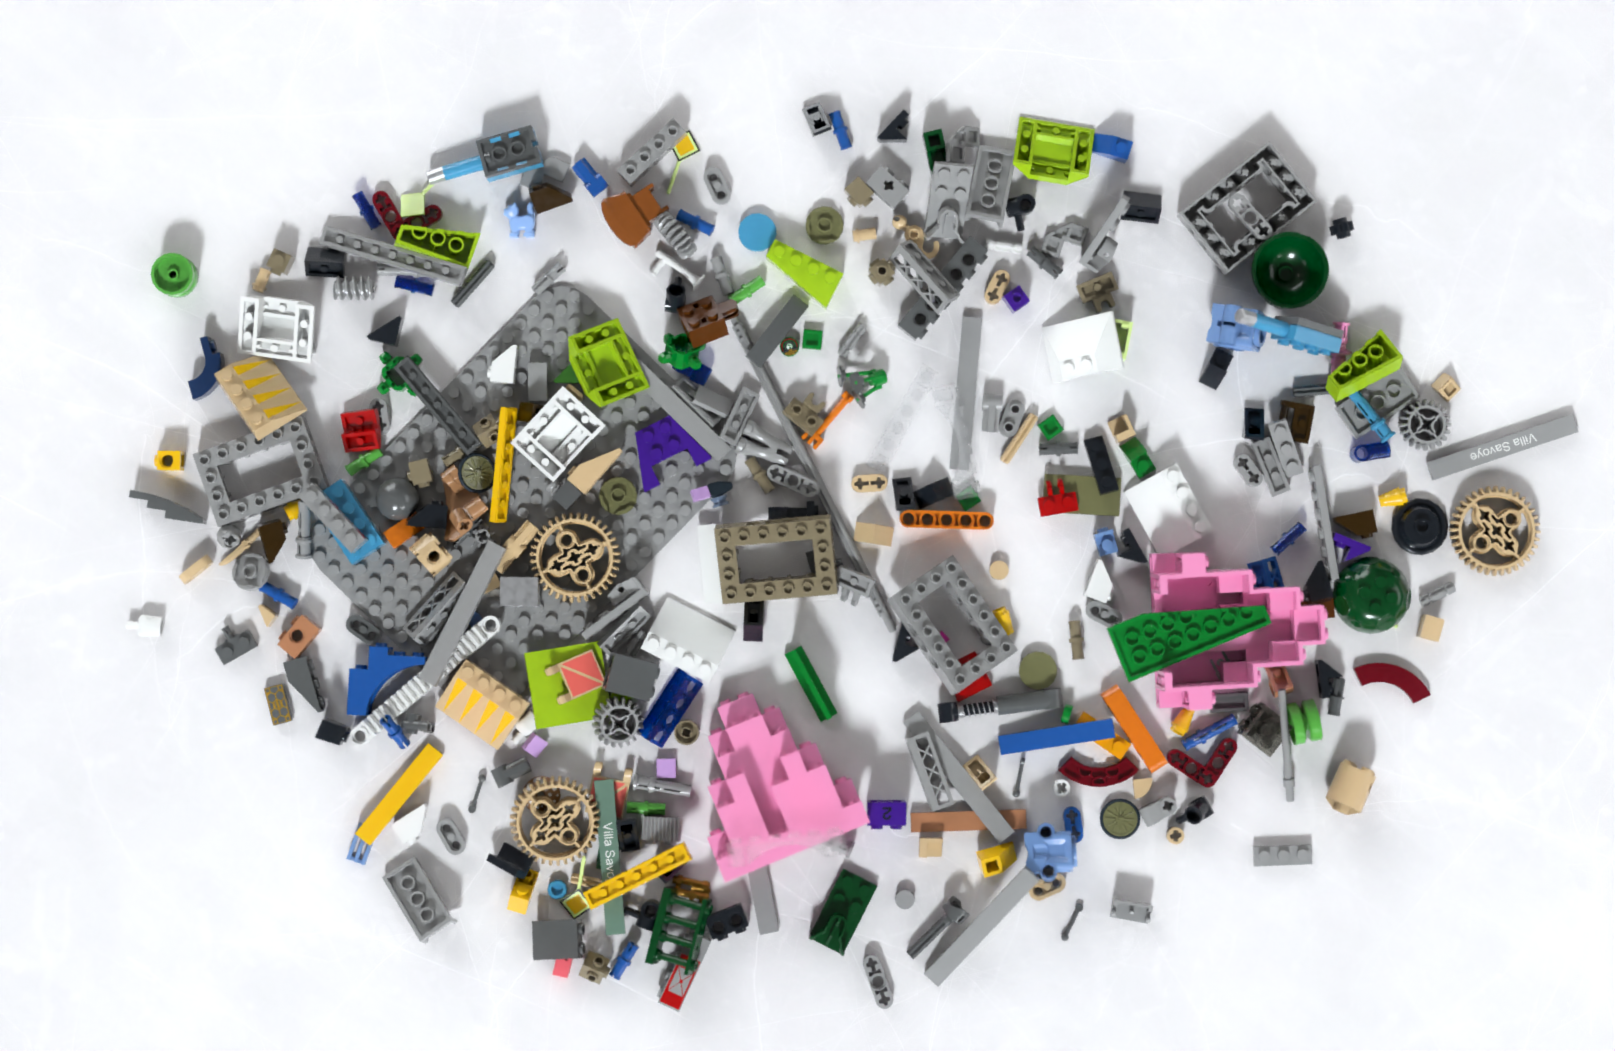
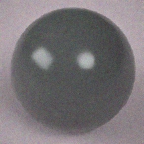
M395 477L386 480L380 485L376 493V505L379 511L391 520H403L410 517L416 511L419 504L417 488L405 478Z

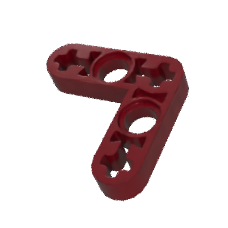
M377 191L372 197L374 206L395 240L398 233L397 229L401 227V224L405 225L408 223V225L412 226V221L415 218H420L422 220L421 227L428 228L439 222L443 216L442 210L437 205H429L425 207L426 217L431 214V209L434 211L438 210L436 218L432 216L427 218L429 223L426 224L425 219L421 215L410 216L403 220L386 192ZM380 195L382 197L386 196L384 202L387 206H389L390 204L392 206L386 208L385 210H383V212H381V209H384L383 205L381 203H377V201L379 200L378 196ZM389 211L396 213V219L392 222L386 220V214Z
M1231 738L1222 739L1205 766L1178 749L1169 750L1166 760L1171 766L1200 785L1208 788L1217 782L1237 751V743ZM1231 741L1233 749L1226 751L1225 755H1228L1226 759L1223 755L1218 754V751L1220 750L1223 753L1226 748L1223 746L1224 743ZM1179 753L1178 758L1183 761L1185 757L1187 758L1182 765V769L1179 768L1181 763L1178 761L1171 762V754ZM1216 757H1220L1223 760V765L1220 768H1215L1212 764L1213 759ZM1188 763L1196 765V771L1192 774L1186 771ZM1201 768L1204 769L1201 772L1204 775L1211 774V783L1206 782V784H1204V778H1202L1201 776H1198V779L1195 778V776L1199 774Z

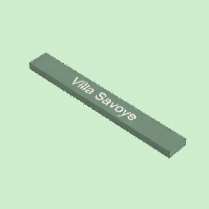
M614 779L594 781L596 809L600 811L597 813V816H600L597 824L600 825L598 827L602 882L621 873L616 827ZM623 895L604 904L606 935L626 934Z

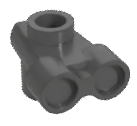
M407 713L406 720H402L401 728L406 729V733L417 734L418 731L433 733L435 724L430 723V721H421L422 715Z

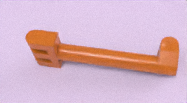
M848 391L841 395L842 399L826 416L820 428L807 441L809 445L814 440L817 441L813 445V449L816 450L824 441L820 435L842 409L855 398ZM805 432L801 438L805 440L808 434Z

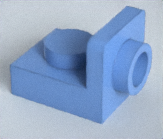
M1108 527L1098 529L1097 534L1093 535L1100 557L1119 551L1113 534L1114 531L1113 529L1108 530Z

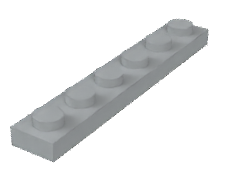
M1321 465L1312 466L1310 471H1308L1309 482L1313 483L1314 490H1311L1312 500L1316 501L1317 509H1314L1315 519L1319 520L1320 528H1317L1318 538L1322 539L1323 547H1320L1322 558H1325L1326 565L1324 567L1328 580L1339 579L1322 469Z

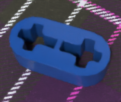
M1069 806L1063 811L1065 831H1071L1072 833V826H1075V830L1080 832L1076 839V843H1078L1083 838L1081 814L1076 807ZM1069 810L1077 813L1072 824L1071 819L1066 817V814H1069Z

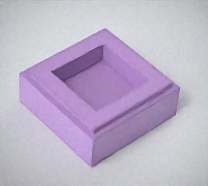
M533 732L521 747L537 758L548 745V742Z
M657 758V778H676V758Z

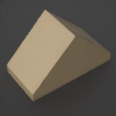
M856 522L853 541L891 547L894 528Z
M978 754L963 765V768L982 791L997 780V777Z

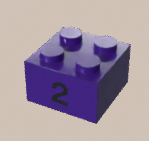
M867 800V816L870 821L867 826H871V829H883V826H890V829H902V826H906V801Z

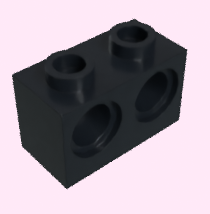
M741 902L712 913L710 916L708 915L706 923L712 939L717 938L718 941L728 938V934L734 931L736 934L747 930L746 927L749 926ZM738 914L741 916L742 922L734 924L731 921V917ZM717 921L722 922L724 929L716 931L713 928V924Z

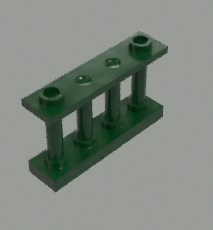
M664 887L645 963L652 965L657 964L660 960L685 967L684 975H691L698 968L699 961H697L703 934L708 915L710 916L713 910L712 899L706 898L703 899L702 903L677 896V888ZM679 904L699 910L697 922L673 915L671 912L673 905ZM671 922L695 929L693 940L668 934V931H666L668 924ZM667 941L690 948L688 960L664 953L662 950L663 942Z

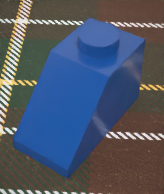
M1095 133L1092 153L1126 163L1133 142L1117 136Z

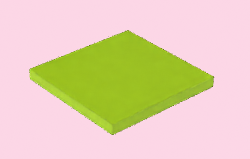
M599 641L524 653L536 729L593 720L592 717L598 715L595 709H602L600 703L607 705L606 699L609 698V692L603 690L602 687L564 704H558L556 698L569 693L561 673L557 672L547 676L544 671L546 668L592 649L605 677L602 649L597 644Z

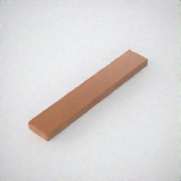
M1026 809L998 810L1012 829H1027ZM974 811L910 813L911 832L988 830Z

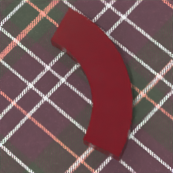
M1368 663L1353 668L1361 686L1373 682L1389 683L1400 688L1410 698L1412 703H1416L1431 695L1418 677L1397 665Z
M1071 756L1058 771L1070 780L1083 785L1107 787L1129 779L1139 769L1126 756L1119 762L1106 767L1086 766Z

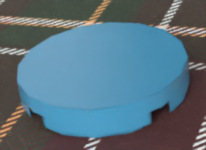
M760 213L751 214L740 223L738 229L739 239L748 250L754 252L764 251L773 244L776 238V227L768 216Z

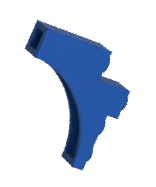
M376 643V646H369L368 669L367 665H356V668H349L347 715L368 716L371 714L376 695L392 676L406 668L425 665L429 657H424V653L413 652V656H405L406 652L394 651L393 655V647H387V643Z

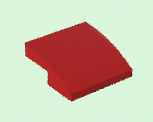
M377 408L349 411L340 414L344 429L341 437L345 453L381 448V427Z

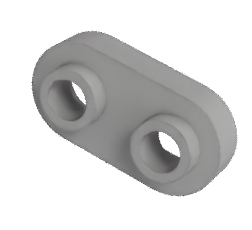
M708 168L704 173V182L711 197L717 204H726L731 198V192L723 174L718 168ZM716 175L717 179L715 181H711L710 176ZM724 192L725 197L719 198L718 193Z
M1012 400L1005 407L999 424V432L1004 437L1014 436L1019 429L1025 411L1023 403L1019 400ZM1013 406L1018 407L1019 411L1017 413L1012 412ZM1006 424L1012 425L1011 431L1005 429Z
M1091 601L1086 606L1087 616L1106 627H1111L1123 621L1122 614L1118 610L1100 601ZM1093 607L1099 609L1097 614L1092 613ZM1111 615L1115 616L1116 618L1115 622L1113 623L1109 621V617Z
M449 818L439 821L436 830L447 851L453 855L462 853L466 848V842L455 822ZM445 824L450 826V831L444 830ZM454 841L460 843L459 848L453 846Z

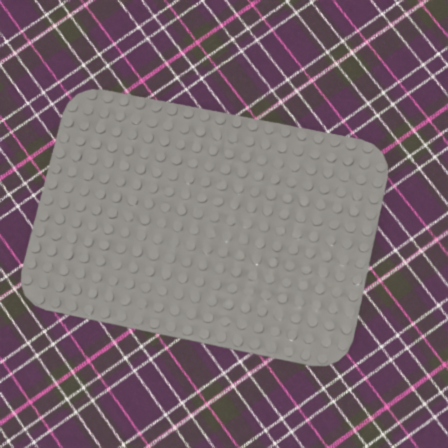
M566 286L547 288L540 295H536L441 392L442 396L476 435L472 425L489 414H492L495 420L500 418V407L519 409L520 402L545 406L562 386L566 388L568 384H571L585 397L581 403L606 426L567 465L566 469L558 476V482L565 483L569 477L567 473L574 465L578 467L579 464L618 448L623 451L586 495L583 493L568 511L553 498L550 491H546V488L552 481L515 447L513 451L506 523L489 522L493 485L489 490L478 493L489 508L480 516L484 521L480 525L483 529L486 526H490L489 532H495L492 535V539L495 540L494 543L503 546L512 534H515L526 520H529L542 533H545L546 531L542 526L545 525L550 528L549 520L555 524L557 523L555 521L557 516L562 521V514H565L567 519H570L569 513L571 512L574 518H576L578 512L581 513V519L584 518L585 514H588V521L594 516L596 517L595 524L601 520L602 524L600 527L602 528L604 525H607L608 528L605 532L607 533L610 530L613 532L609 538L616 537L617 539L612 544L619 545V548L614 549V552H620L619 556H615V559L621 560L620 563H614V566L619 567V570L613 569L612 571L617 577L610 576L609 579L613 583H605L608 587L607 590L603 587L600 588L602 595L595 591V599L589 594V601H585L584 596H582L581 603L577 602V597H574V602L570 603V597L567 596V600L564 602L562 601L563 595L556 599L555 595L557 592L554 591L552 595L548 594L551 588L544 591L542 588L546 585L545 583L540 585V606H500V587L483 595L475 612L479 613L482 618L490 615L497 616L501 621V629L467 659L519 695L529 686L524 653L568 646L583 631V627L590 623L611 602L607 596L614 587L621 582L635 577L711 499L710 497L693 502L690 491L717 481L727 482L734 472L737 457L736 452H734L735 446L727 443L731 450L719 462L711 456V460L696 466L688 449L652 466L661 485L644 492L635 432L669 416V414L644 390L600 408L585 395L580 383L556 384L554 382L570 364L568 337L612 320L587 295L576 288ZM626 334L635 356L665 385L671 388L676 381ZM512 345H517L519 349L515 385L492 383L490 378L487 377L488 366H491L492 361ZM528 363H548V401H528ZM427 407L383 451L384 456L372 462L349 486L387 544L356 565H353L319 518L313 526L310 535L313 538L311 543L312 559L318 568L408 656H413V652L424 653V657L430 656L443 628L424 648L414 641L403 627L453 571L467 582L485 548V544L478 548L479 542L472 541L476 534H473L471 537L468 536L458 548H455L449 541L444 540L446 529L426 527L396 549L392 547L383 534L401 520L388 519L379 511L376 505L377 490L383 482L390 478L400 477L408 480L409 462L425 458L429 459L434 482H430L428 487L419 488V486H415L419 493V504L416 512L421 510L426 504H432V501H443V505H446L445 491L440 474L447 469V466L441 458L453 451L458 444ZM516 421L515 437L528 423ZM717 423L712 430L719 436L723 427ZM494 443L487 449L482 444L472 453L484 454L495 466L497 443ZM462 459L454 463L457 468L459 467V464ZM610 478H626L636 488L637 502L633 509L626 514H611L600 504V489L603 483ZM580 524L564 526L565 529L575 531L581 542L589 538H597L601 542L604 541L598 532L588 526ZM559 529L549 536L543 547L542 564L544 569H546L548 559L559 553L555 541ZM486 531L484 534H479V537H481V542L483 540L488 539V537L486 536ZM429 532L441 543L438 547L441 548L443 546L453 557L450 560L451 562L434 577L409 549L424 534ZM537 533L534 538L541 539L542 536ZM570 535L563 536L562 543L565 546L570 545L572 537ZM533 538L527 545L528 547L517 560L515 559L503 574L496 570L495 573L499 580L500 577H534L535 574L539 573L538 570H531L532 567H536V563H530V560H536V556H530V552L536 553V549L531 548V545L538 546L539 542H535ZM591 544L587 552L596 554L595 550L600 546H593ZM575 545V547H573L572 549H578L579 551L585 548L586 545L583 547ZM606 546L604 547L602 557L591 563L595 572V578L591 583L592 586L601 580L607 570L609 554ZM565 549V555L560 557V559L568 556L567 553L571 549ZM434 551L430 552L429 556H432ZM572 553L573 557L568 561L579 562L578 558L581 555ZM591 556L583 559L584 562L580 566H586L585 561L591 558ZM555 561V566L551 569H558L560 571V567L564 563ZM570 565L566 567L565 570L571 568L575 571V569L579 566ZM583 569L579 572L578 576L580 580L584 581L588 578L589 574L587 570ZM549 573L547 574L548 578L562 589L568 591H582L586 589L585 586L577 585L570 573L562 577H553ZM455 579L451 583L450 588L455 586V584L458 582L457 579ZM444 594L438 598V602L443 599ZM431 609L426 611L425 616L431 613ZM492 619L486 622L487 629L494 630L496 622ZM418 623L410 629L412 632L418 627ZM470 624L467 626L464 633L471 629ZM464 662L438 683V686L443 691L446 690Z

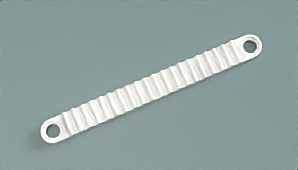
M490 615L484 617L462 636L440 681L499 632L501 621L497 616ZM490 619L496 622V628L492 631L486 627V622ZM421 671L351 731L350 740L353 744L357 746L367 744L385 729L380 724L382 717L387 722L385 715H390L394 721L434 687L418 678ZM359 730L365 733L363 741L356 739L355 735Z

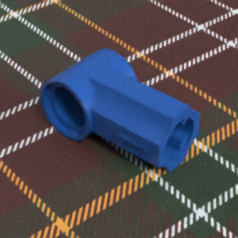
M585 158L579 160L572 167L594 198L609 186Z

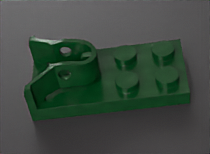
M843 868L809 935V939L844 956L845 950L877 885Z

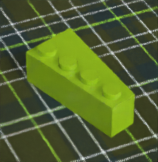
M401 224L394 246L465 266L468 269L481 233L450 231L439 228L432 229Z
M776 239L766 255L768 261L789 277L825 310L827 309L843 278V273Z
M1380 329L1360 350L1354 352L1351 358L1344 361L1328 376L1325 389L1338 402L1399 370L1403 356L1382 329Z

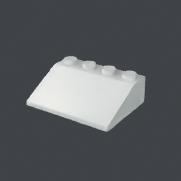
M1177 463L1124 491L1157 553H1173L1214 531Z
M667 597L640 649L710 683L736 631Z

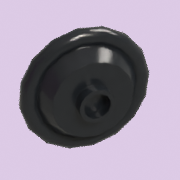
M1416 498L1398 507L1392 518L1391 530L1394 540L1401 549L1410 554L1425 555L1434 552L1442 546L1447 537L1448 521L1446 514L1438 504L1429 499Z

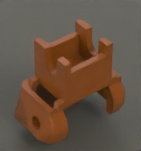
M653 183L633 196L623 191L622 193L605 198L601 202L602 213L612 232L624 244L632 246L634 249L651 235L650 226L654 223L657 216L669 210L667 205L661 209L651 194L654 191Z

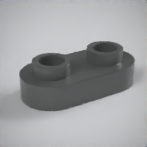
M352 615L346 621L347 630L364 643L375 645L381 640L382 634L380 629L364 617ZM356 620L360 623L358 628H355L353 625ZM370 632L375 633L374 639L369 638Z

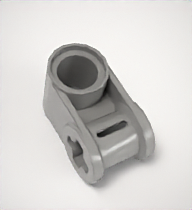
M1164 796L1141 807L1138 811L1147 827H1150L1173 814L1177 809V804L1173 798ZM1165 801H1168L1169 803L1172 802V804L1170 805V810H1167L1166 808L1163 809V806H1165Z

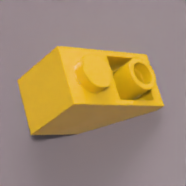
M1013 841L976 851L979 868L985 878L1003 873L1017 860Z
M529 869L525 879L516 878L510 894L508 910L526 914L539 872Z

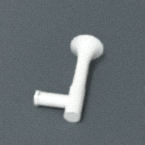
M662 249L656 252L655 256L659 258V261L649 271L656 277L666 263L691 282L693 291L700 286L705 278V275L697 276L688 271Z

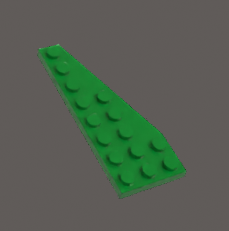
M1265 605L1143 613L1108 627L1106 630L1128 682H1132L1269 625L1271 620Z

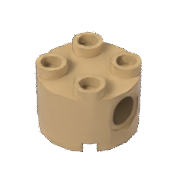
M429 532L424 534L409 549L434 577L451 562L450 560L453 557L443 546L441 548L438 547L441 543ZM434 551V554L429 556V553Z

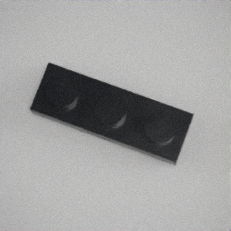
M1103 436L1084 440L1083 443L1100 496L1118 491L1119 487Z

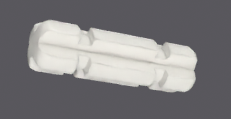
M986 238L985 248L988 250L994 248L995 251L1008 253L1013 251L1015 254H1021L1022 243L1015 242L1013 244L1012 241L999 239L994 241L992 238Z

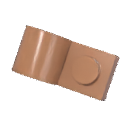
M1285 666L1264 667L1274 698L1278 697V689H1286V694L1293 692L1294 686Z

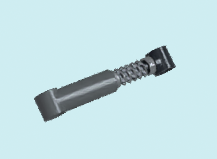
M1054 688L1029 693L996 696V699H991V701L986 700L983 702L981 700L979 703L976 701L975 703L970 702V704L965 703L964 705L963 703L957 704L956 702L937 704L939 722L948 723L959 721V718L966 716L971 717V715H974L976 717L977 714L981 716L984 713L985 715L987 713L992 714V712L994 714L998 713V715L1062 708L1063 700L1061 688Z

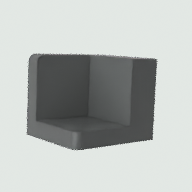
M567 480L553 495V498L568 511L583 493Z

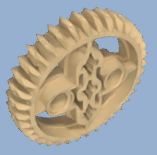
M1487 486L1485 491L1483 488H1479L1478 493L1472 491V497L1469 495L1465 496L1467 502L1463 500L1459 502L1463 508L1458 506L1455 508L1459 514H1452L1456 521H1450V524L1455 525V528H1450L1449 531L1454 532L1455 535L1450 536V539H1455L1456 542L1451 545L1452 547L1458 546V549L1454 551L1455 554L1462 553L1459 556V560L1466 558L1464 565L1472 563L1470 566L1471 570L1478 566L1477 573H1481L1484 569V575H1489L1490 570L1492 576H1496L1497 571L1500 576L1504 575L1505 571L1507 574L1512 573L1511 567L1514 571L1519 570L1518 565L1521 567L1525 566L1523 560L1530 561L1527 554H1535L1531 548H1538L1534 541H1540V538L1535 537V534H1539L1541 531L1535 530V526H1540V523L1534 522L1538 515L1532 516L1531 514L1535 511V508L1528 509L1531 503H1523L1526 499L1525 496L1518 499L1519 492H1515L1512 496L1513 489L1511 488L1506 492L1504 486L1500 490L1498 486H1493L1492 490L1490 486ZM1486 498H1502L1515 504L1518 509L1512 507L1505 508L1496 514L1488 505H1478L1477 502ZM1472 507L1471 519L1478 530L1469 537V548L1467 549L1462 538V523L1466 513ZM1485 512V519H1480L1481 513ZM1521 513H1523L1527 521L1528 536L1524 548L1517 554L1519 544L1512 532L1520 525ZM1508 514H1511L1513 516L1514 520L1512 524H1509L1506 521V516ZM1497 527V534H1492L1493 528ZM1478 538H1481L1484 541V545L1482 548H1479L1476 545V540ZM1509 542V549H1504V547L1506 546L1505 543ZM1494 548L1499 555L1512 557L1513 559L1502 564H1488L1476 559L1472 553L1484 554Z
M571 512L569 513L570 519H567L566 515L562 514L563 520L560 521L559 517L556 516L555 521L557 523L554 524L549 520L548 523L551 527L548 528L543 525L542 528L546 532H537L542 537L541 539L534 538V541L539 543L538 546L531 545V548L536 549V553L530 552V556H536V560H530V563H536V567H532L531 570H538L539 573L535 574L534 577L542 578L539 580V585L542 583L546 584L542 589L545 591L551 588L548 593L549 595H552L555 591L557 592L555 595L556 599L563 595L562 601L565 602L567 596H569L570 603H573L574 597H577V602L581 603L582 596H584L585 601H589V594L595 599V591L602 595L600 588L608 589L605 583H613L609 577H617L612 571L613 569L619 570V567L614 566V563H620L621 560L615 559V556L620 555V552H614V549L619 548V545L612 544L617 539L616 537L609 538L613 532L611 530L607 533L605 532L608 528L607 525L601 528V520L596 524L594 523L596 517L592 516L590 521H588V514H585L584 518L581 519V513L578 512L576 518H574ZM570 524L588 526L598 532L604 541L601 542L597 538H589L581 542L575 531L565 529L564 526ZM559 529L555 540L559 553L548 559L546 569H544L542 564L543 547L549 536ZM565 535L572 537V543L568 546L562 543V538ZM575 545L579 547H583L586 545L585 548L579 551L578 549H572L573 547H575ZM589 545L600 546L595 550L596 554L587 552L590 549ZM606 546L609 554L607 570L601 580L592 586L591 583L595 578V572L591 563L602 557L604 547ZM565 549H571L567 553L568 556L560 559V557L565 555ZM572 553L581 555L578 558L579 562L568 561L573 557ZM591 556V558L585 561L586 566H580L584 562L583 559ZM555 561L564 563L560 567V571L558 569H551L555 566ZM570 565L579 566L575 569V571L571 568L565 570V568ZM583 569L587 570L589 574L588 578L584 581L580 580L578 576L579 572ZM549 573L553 577H562L570 573L573 581L579 586H585L586 589L582 591L562 589L555 585L548 578L547 574Z
M551 776V781L547 782L546 777H543V783H540V780L537 779V786H534L532 783L529 784L530 791L527 788H523V792L526 795L518 794V798L521 801L514 800V804L518 807L511 808V811L516 813L510 814V819L515 820L510 822V826L515 827L511 829V833L517 834L513 837L514 841L520 840L517 843V847L524 845L522 853L529 850V858L533 854L535 855V862L542 858L541 864H545V860H549L550 866H552L553 861H556V865L559 866L560 860H563L566 865L568 858L572 862L575 861L574 855L580 859V851L586 854L587 849L585 846L592 848L590 841H596V837L592 834L598 835V830L595 828L600 827L596 822L600 820V816L594 814L600 811L593 808L597 805L596 801H591L594 798L593 794L586 796L589 792L587 788L581 791L583 784H579L576 787V780L569 784V777H566L565 782H562V776H558V781H554V776ZM549 788H562L573 792L577 797L566 796L555 804L547 796L535 797V794ZM529 800L532 801L530 805L531 812L538 820L530 830V841L523 832L521 822L524 807ZM580 801H583L589 815L588 830L582 841H579L580 830L572 821L580 813ZM544 803L547 809L539 811L536 806ZM566 805H573V810H566ZM552 818H559V823L554 822L552 824ZM570 830L574 835L571 838H566L563 833ZM538 831L541 833L545 831V836L540 835L538 837ZM553 838H556L563 845H576L573 849L562 853H548L534 847V845H546Z

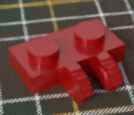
M1062 478L1057 479V486L1059 488V494L1057 495L1052 493V483L1050 480L1046 481L1048 496L1037 498L1040 517L1079 510L1076 492L1064 493Z

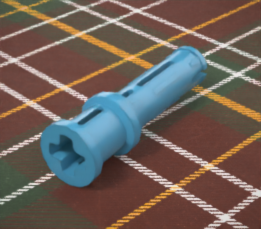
M1360 390L1349 396L1371 424L1370 429L1374 430L1381 438V443H1384L1396 434L1395 431H1391L1387 426L1386 420L1380 418Z

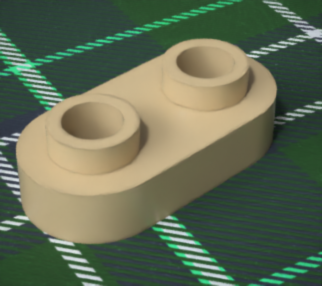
M1057 873L1055 880L1060 882L1058 887L1053 886L1052 882H1045L1040 879L1029 891L1031 898L1036 901H1042L1063 891L1066 886L1064 876ZM1041 888L1042 894L1037 895L1035 889Z

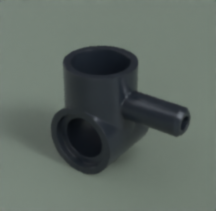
M1030 194L1008 198L1007 216L1008 218H1015L1018 232L1025 230L1022 215H1029L1035 208V199ZM1022 200L1029 201L1030 208L1023 209L1020 206V202Z
M675 277L674 283L670 284L666 289L665 312L677 313L676 309L684 306L686 303V290L682 285L681 277Z
M1201 796L1188 804L1184 814L1176 817V822L1182 824L1188 821L1191 824H1198L1211 816L1214 811L1206 797Z
M649 899L642 905L641 911L626 906L624 913L637 918L635 925L653 931L660 902L655 899ZM647 905L655 906L656 913L653 915L649 914L646 910Z

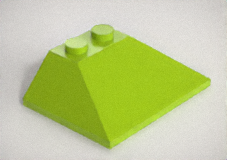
M1019 117L1013 165L1028 179L1068 185L1087 178L1090 171L1095 129Z
M618 318L568 337L569 361L585 395L600 408L650 388Z

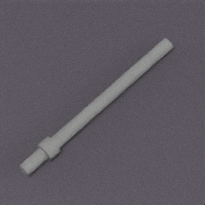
M1278 689L1285 776L1283 778V787L1286 788V801L1293 802L1295 779L1292 777L1286 689Z

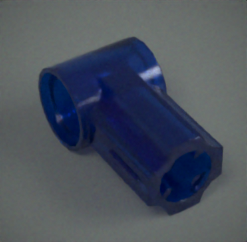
M702 363L701 367L697 370L691 367L681 370L672 366V369L702 386H705L713 371Z
M1388 441L1384 443L1361 444L1351 449L1350 458L1355 463L1389 458L1391 453ZM1358 449L1364 452L1362 459L1357 456Z

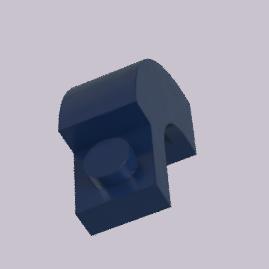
M208 336L200 338L205 356L204 370L197 378L188 381L192 398L195 401L207 397L217 388L219 384L214 374L225 367L224 355L220 352L215 353L217 351L214 339L211 340Z

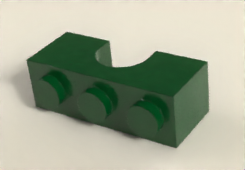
M942 129L922 134L931 178L934 162H946V146Z

